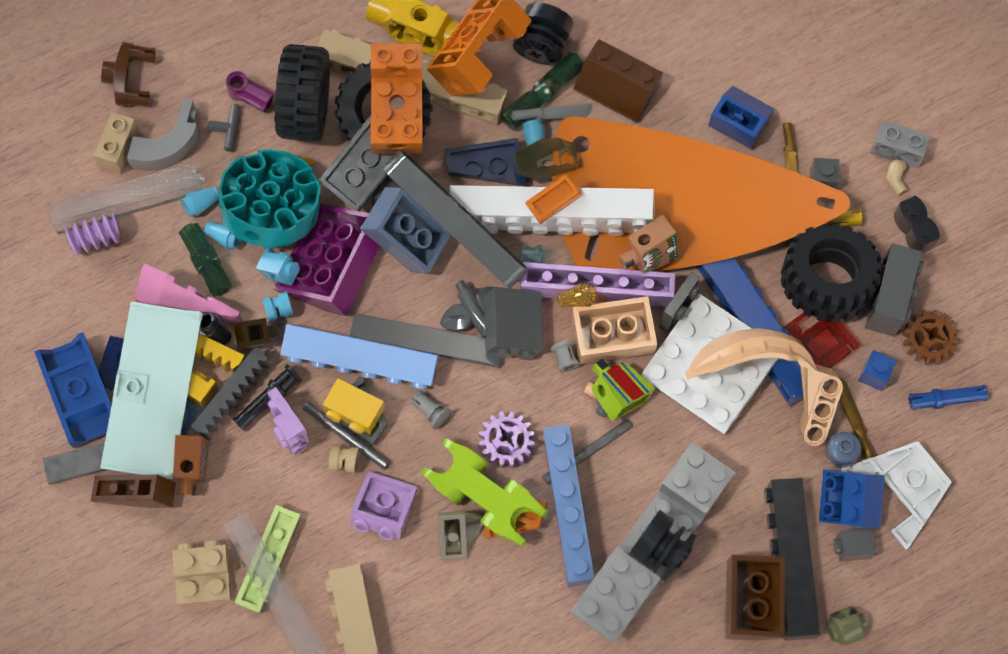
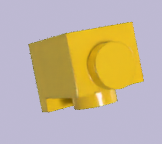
M199 371L191 374L187 398L204 409L219 388L215 380L210 379L207 382L209 379Z

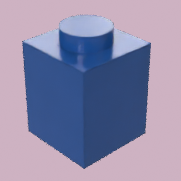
M873 350L867 358L858 381L882 391L888 383L897 360Z

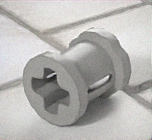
M572 340L561 341L551 347L559 363V372H568L580 366L579 361L575 358Z

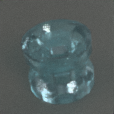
M522 245V263H543L542 245H537L536 247Z

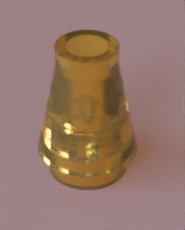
M582 282L564 292L558 293L557 301L561 308L590 307L592 303L597 301V291L592 283Z

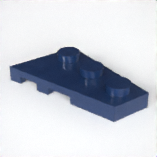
M518 138L445 149L448 175L526 187L525 177L517 173L515 153L520 150Z

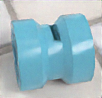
M287 292L280 293L275 298L266 297L262 299L269 323L277 321L278 317L284 316L288 318L294 316Z

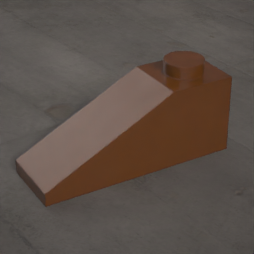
M157 474L95 476L91 502L145 508H172L176 482Z

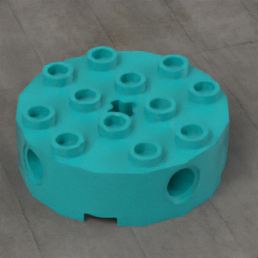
M264 149L258 150L257 154L247 157L243 155L233 160L222 174L219 186V208L223 223L235 237L250 245L264 248L290 245L305 237L317 223L321 188L309 164L290 152Z

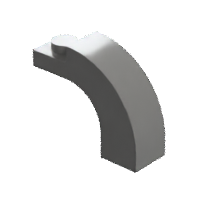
M183 98L177 123L167 135L157 139L132 137L127 156L131 168L146 171L165 169L183 160L193 150L199 139L200 132L196 124L198 109L195 108L192 99Z

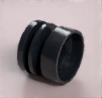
M541 2L528 4L524 12L532 21L527 26L526 33L521 38L513 40V48L519 55L534 63L555 65L562 58V52L566 46L565 41L569 38L574 24L568 13L553 5Z
M659 510L628 555L642 565L652 557L656 561L651 571L655 573L660 565L666 567V570L660 577L666 582L670 576L678 572L692 552L697 535L692 532L684 542L680 537L686 528L682 526L673 534L670 532L674 519Z

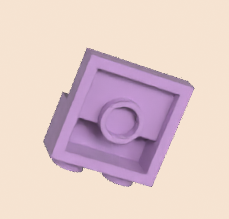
M275 387L267 392L270 399L267 404L274 417L273 421L276 427L273 429V432L282 448L288 447L296 455L307 447L306 444L309 442L304 426Z
M368 471L352 508L350 524H353L354 528L360 532H367L368 530L378 532L379 536L385 540L400 539L408 519L409 510L417 493V486Z

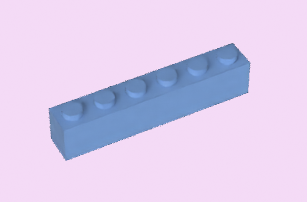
M567 424L543 428L567 586L569 588L588 585L594 579V572L570 427Z

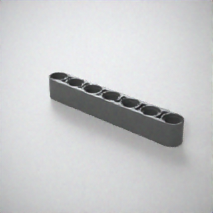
M399 149L382 167L388 176L505 286L511 289L528 271V268L406 152Z

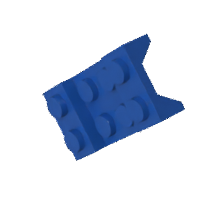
M79 333L72 342L58 348L34 351L71 447L75 448L107 434L112 404L84 333Z

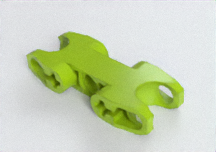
M446 438L442 444L453 455L454 462L452 467L447 472L440 474L424 467L421 474L433 484L437 491L457 506L465 496L469 497L487 511L480 520L483 525L501 538L512 541L524 548L527 541L516 530L515 523L517 518L522 513L529 511L546 518L549 512L537 502L528 490L514 480L510 479L504 489L482 474L489 464L487 461L468 447L459 445Z

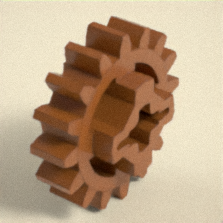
M923 310L921 317L916 313L913 315L912 321L909 320L906 323L907 329L903 331L902 336L907 337V339L903 342V346H910L907 353L908 355L915 353V361L923 358L925 365H928L931 360H933L935 365H938L941 358L947 361L950 358L949 354H954L956 351L955 345L960 340L954 336L957 335L959 330L951 328L954 321L950 320L947 322L945 320L947 314L944 313L939 317L937 316V310H933L931 315L926 310ZM929 334L933 336L932 340L928 338Z

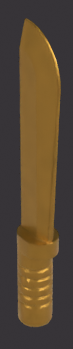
M787 122L782 125L785 147H783L785 168L799 173L793 126L791 122Z
M840 378L843 389L839 401L854 431V435L860 441L865 460L873 458L875 454L865 435L867 431L863 426L849 387Z

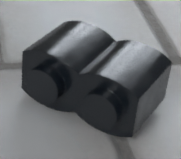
M913 196L899 203L894 212V220L897 227L906 234L909 248L924 253L934 248L940 238V233L934 221L927 217V209L922 200L917 196Z

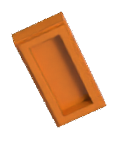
M566 173L526 201L525 204L541 225L580 198L582 193Z

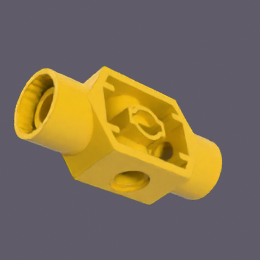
M370 0L365 15L367 21L381 26L393 41L400 44H422V53L433 58L460 23L453 20L443 8L435 5L430 6L423 3L422 0Z

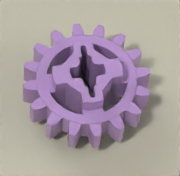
M501 411L498 419L491 415V424L484 422L483 428L486 431L479 432V437L485 439L479 442V448H486L483 451V457L490 455L491 464L495 463L496 460L500 461V468H503L505 463H509L510 468H513L514 461L516 460L518 463L523 464L522 456L530 457L531 452L527 448H534L535 443L529 440L534 438V432L528 431L531 426L530 422L523 424V416L520 415L515 419L512 411L508 417H505L503 411ZM504 424H510L514 427L505 426ZM494 430L496 438L490 443L489 437ZM502 435L507 439L511 437V444L507 441L502 442ZM523 436L524 444L522 448L519 449L517 441L520 440ZM503 452L508 453L509 455H501L499 453Z

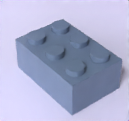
M385 187L360 228L413 273L428 274L451 236L443 226L402 188Z

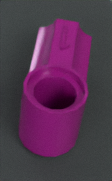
M233 71L226 78L227 93L231 99L243 101L263 113L272 105L275 93L249 80L243 72ZM236 83L243 84L242 88L235 89L232 86Z

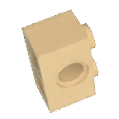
M111 112L93 155L98 167L119 174L123 173L132 137H137L139 134L135 119Z

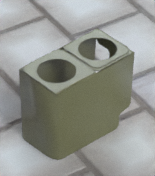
M558 137L551 139L542 138L515 153L517 173L538 183H543L552 179V176L560 175L579 167L574 143ZM567 150L569 155L574 158L573 164L565 163L562 165L560 162V166L551 165L547 167L542 165L545 160L550 159L553 161L554 151H558L559 161L562 154Z

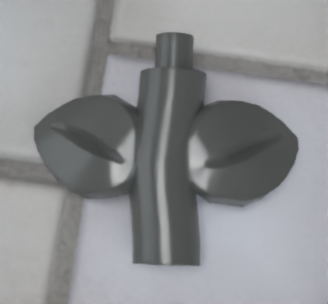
M464 280L455 285L459 291L457 297L461 304H454L448 308L441 318L440 325L451 331H463L473 324L481 336L486 338L484 294L494 287H484L475 293L473 287H468Z

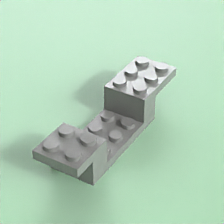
M691 442L663 481L657 495L619 548L616 547L570 611V614L614 645L640 607H643L662 580L660 577L666 570V567L660 565L658 570L653 573L651 570L656 560L652 557L642 565L628 555L658 511L661 510L674 519L670 532L675 534L682 526L686 528L680 537L685 542L692 532L695 533L712 509L719 495L735 474V471Z

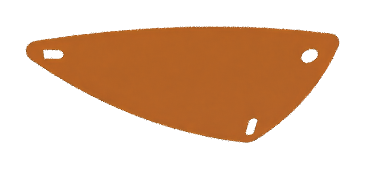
M570 116L562 120L557 130L556 137L573 143L575 138L583 136L589 140L590 146L583 153L576 152L579 167L563 174L552 176V183L567 173L578 188L654 189L655 219L664 215L676 231L678 260L653 271L692 267L752 253L794 238L799 233L803 234L807 228L821 226L844 214L850 207L849 197L840 190L779 165L692 138L639 126ZM567 150L559 160V152L554 151L552 165L560 166V162L562 165L565 163L573 164L574 158L569 155ZM825 197L835 200L834 208L830 209L819 206L817 199ZM573 232L571 235L562 236L576 266L624 269L618 256L629 251L628 238L633 233L611 236L608 233L598 232L597 235L600 240L593 260L585 258L591 236L585 235L583 232ZM636 265L626 269L640 271Z

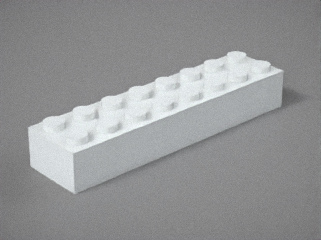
M450 185V195L491 233H497L498 230H508L512 234L533 231L535 234L542 235L547 234L548 231H557L561 235L583 232L585 235L594 236L598 232H603L611 236H622L623 233H635L655 219L654 189L578 188L582 193L580 198L540 225L525 202L546 187Z

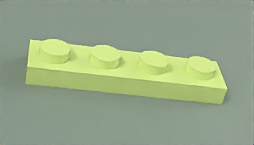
M278 505L275 506L234 604L259 614L300 514Z

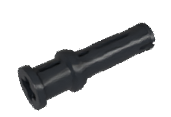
M288 364L279 376L274 380L270 379L267 385L269 387L232 419L243 431L269 408L267 403L270 399L267 392L276 387L283 398L287 396L286 393L296 383L303 381ZM258 405H260L251 415H249Z

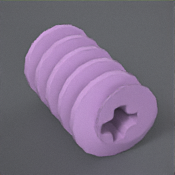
M114 211L112 212V220H109L103 214L102 222L99 223L96 217H93L91 226L86 220H83L82 228L73 223V231H70L65 225L68 242L76 255L81 254V247L86 252H90L91 244L95 249H100L101 241L108 247L110 246V238L116 244L120 242L121 231Z

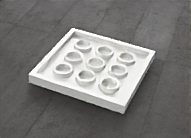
M698 293L641 373V376L656 389L725 435L779 358L751 359L687 380L685 372L704 346L725 334L752 329Z

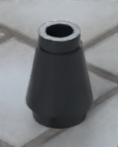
M203 313L199 333L222 345L227 344L231 340L232 334L216 313Z

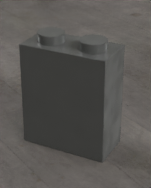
M494 287L484 294L486 353H494L496 357L502 358L512 355L519 356L521 360H530L543 351L541 292Z

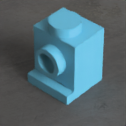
M271 248L265 249L256 267L269 281L291 286L300 270L299 264L292 261V256L284 252L277 254Z

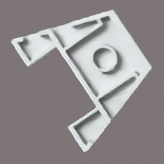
M918 441L840 470L885 475L884 482L911 514L910 517L891 531V534L905 551L910 547L952 483Z

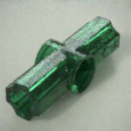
M190 223L184 226L178 233L190 253L189 257L199 276L202 275L213 297L226 294L232 288V284L221 266L222 262L213 245L209 244L198 223Z

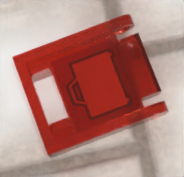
M802 313L784 326L790 336L803 344L811 355L814 364L826 368H833L852 353L847 345L854 351L860 347L859 343L841 321L831 322L829 319H825L824 322L819 321L802 333L803 330L799 327V324L809 318Z

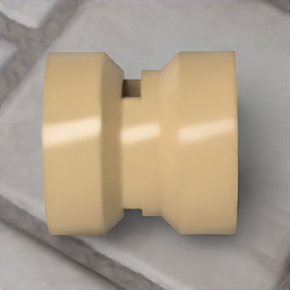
M333 444L329 457V470L337 471L344 469L347 473L355 474L359 448L350 447L345 449L341 445Z

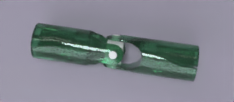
M573 52L568 53L535 83L531 91L523 93L500 114L505 125L515 131L527 119L512 120V111L540 108L545 101H548L577 76L584 65L580 57ZM549 79L552 83V88L544 84V82Z

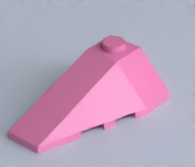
M147 264L143 265L134 298L136 302L186 311L216 313L223 323L238 324L242 322L243 319L239 311L212 297H208L206 300L200 292L196 291V288L190 285L183 288L174 281L175 277Z

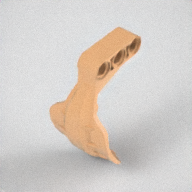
M760 328L739 330L711 341L700 350L685 372L688 380L692 377L712 373L751 359L772 357L798 361L803 388V413L799 423V430L804 440L811 446L821 445L826 440L843 389L842 381L836 372L830 368L814 364L811 355L800 341L778 331ZM827 380H834L832 385L828 387H823V384ZM819 404H826L822 410H815ZM818 427L815 433L807 434L809 429Z

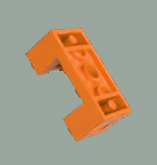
M476 0L429 64L427 70L451 96L480 94L486 90L488 82L493 76L475 55L482 49L484 40L487 38L489 42L499 39L503 41L507 38L519 39L526 33V28L532 20L515 0Z
M371 44V154H395L399 149L407 154H422V44ZM393 98H401L404 101V105L400 109H393L389 103Z

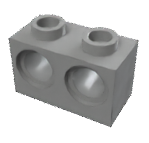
M882 120L876 132L870 154L889 160L902 159L907 165L918 168L924 157L930 135Z

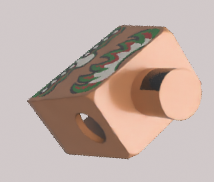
M661 215L631 234L628 238L629 251L618 256L625 270L636 265L642 273H648L678 260L676 231L664 215Z

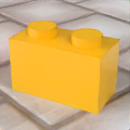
M338 378L323 403L326 417L337 423L341 420L349 424L348 427L358 434L365 432L370 435L385 409L384 401Z

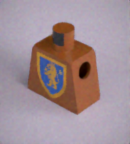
M175 435L173 478L181 480L180 495L196 496L197 481H205L209 440L202 436ZM193 463V469L188 473L187 466Z

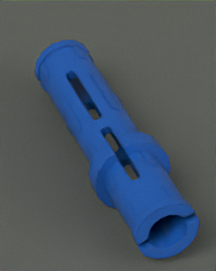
M986 385L940 391L936 388L931 389V392L911 393L908 400L909 404H913L910 405L911 410L929 407L940 409L941 406L987 401L988 390H985L987 389Z

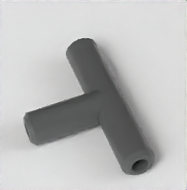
M238 104L231 105L228 122L208 121L207 129L210 131L227 132L224 149L228 152L234 151L241 108Z

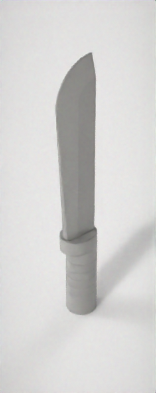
M592 103L512 111L511 117L514 121L534 118L535 120L565 119L570 116L584 118L591 113Z

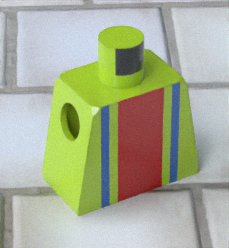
M601 359L592 367V370L598 376L592 386V392L613 422L645 404L655 390L653 385L625 362L611 368L604 359Z

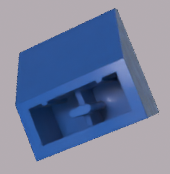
M732 86L723 94L711 113L708 126L751 149L775 109Z
M823 470L819 522L855 527L881 528L885 475Z

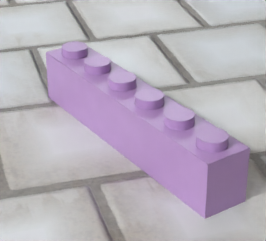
M523 262L528 271L521 278V290L541 292V298L612 302L648 296L650 306L667 307L674 297L675 273L651 271L642 273L637 270Z

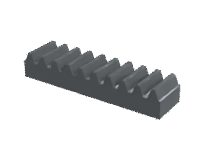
M256 346L191 425L196 435L211 440L212 437L209 432L219 431L216 423L224 424L223 415H232L229 407L237 408L236 399L244 400L242 391L250 392L251 389L248 384H257L255 375L261 377L264 375L261 367L269 369L268 360L262 350Z

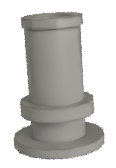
M421 390L413 396L416 400L411 399L410 403L426 415L427 421H432L431 427L433 429L439 428L446 422L451 413L449 408L442 410L441 404H435Z

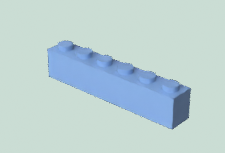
M286 324L280 355L287 356V361L302 363V359L312 361L311 366L327 368V364L337 366L336 371L351 374L352 370L362 371L361 376L376 379L377 375L386 376L387 382L401 384L402 380L412 382V387L426 389L427 385H434L439 354L294 324Z

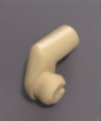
M902 159L893 160L889 164L886 180L897 196H901L908 191V188L901 180L903 171L907 168L906 162Z

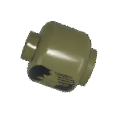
M847 607L831 613L829 621L826 622V627L832 641L844 646L862 640L865 636V628L868 627V622L863 612L858 613L854 607Z

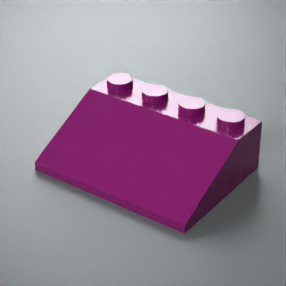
M320 204L317 223L305 237L296 242L290 254L293 257L292 261L297 262L300 268L292 286L277 282L274 290L280 293L287 292L289 297L326 312L347 316L380 248V245L360 229L369 213Z

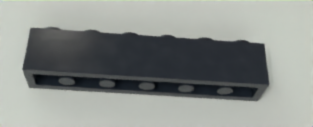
M774 479L769 482L768 488H764L765 503L770 505V513L767 514V526L773 532V539H770L771 555L785 558L784 641L816 639L820 635L803 479Z

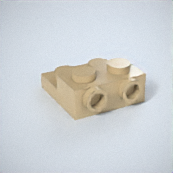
M221 541L205 542V547L195 548L194 544L186 543L178 545V550H172L178 606L231 601L229 557L226 545H221Z

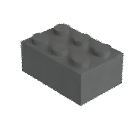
M894 243L891 244L881 263L883 265L882 279L870 305L865 329L893 337L899 329L903 330L905 322L909 321L912 307H909L911 299H914L918 284H915L917 276H920L924 261L920 260L922 251Z

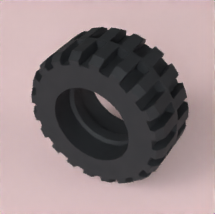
M289 44L282 50L278 65L274 104L275 131L282 139L316 142L322 137L326 122L330 87L329 53L324 47Z
M371 60L368 64L361 63L357 65L356 71H350L346 75L347 80L344 84L340 83L338 87L341 90L340 94L335 97V104H337L335 116L340 122L338 126L341 132L345 133L349 141L365 123L362 115V105L366 95L371 91ZM423 79L422 139L426 134L424 132L426 127L431 124L430 113L433 112V104L430 102L431 94L426 88V83Z
M831 223L830 226L823 224L815 229L813 227L807 228L805 233H799L795 236L793 242L788 247L781 270V285L785 288L784 294L787 299L793 300L792 305L797 310L801 308L804 311V315L808 317L811 315L815 316L817 320L823 322L825 319H829L831 322H840L842 318L844 321L853 319L855 315L859 316L865 312V309L871 305L882 279L883 265L880 263L881 256L879 252L874 251L875 245L870 240L866 241L864 234L852 231V227L846 226L843 228L839 227V224ZM819 262L837 264L849 273L852 281L841 284L827 282L814 273L811 265Z

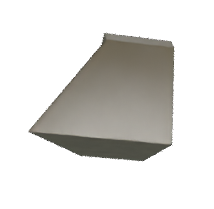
M466 511L438 513L441 560L467 559L469 551L485 528V525L480 522L483 518L482 515Z

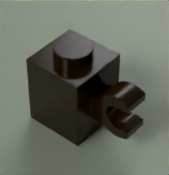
M266 318L242 321L233 326L238 351L252 349L255 346L257 348L263 347L271 343L270 337L284 334L282 324L267 326Z

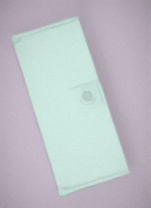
M131 302L113 392V402L100 466L101 469L138 475L157 474L173 481L175 435H181L199 329L203 313L200 311H186Z

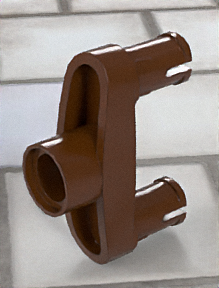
M123 42L120 46L116 62L103 61L101 83L114 84L115 104L117 106L126 107V104L149 106L150 91L129 90L127 80L130 62L132 63V60L155 62V47L134 46V43Z

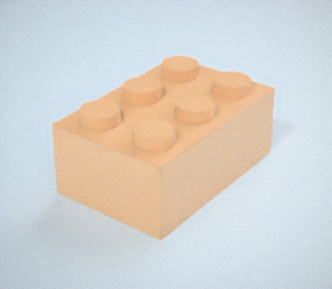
M648 296L572 307L571 319L580 365L594 363L601 359L608 361L655 354L657 340Z

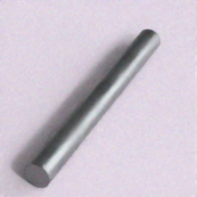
M308 401L303 406L305 412L352 447L359 448V452L383 470L389 465V460L342 425L330 420L323 411Z
M627 420L623 421L574 455L576 466L632 428ZM548 472L542 476L547 485L551 483L550 473Z

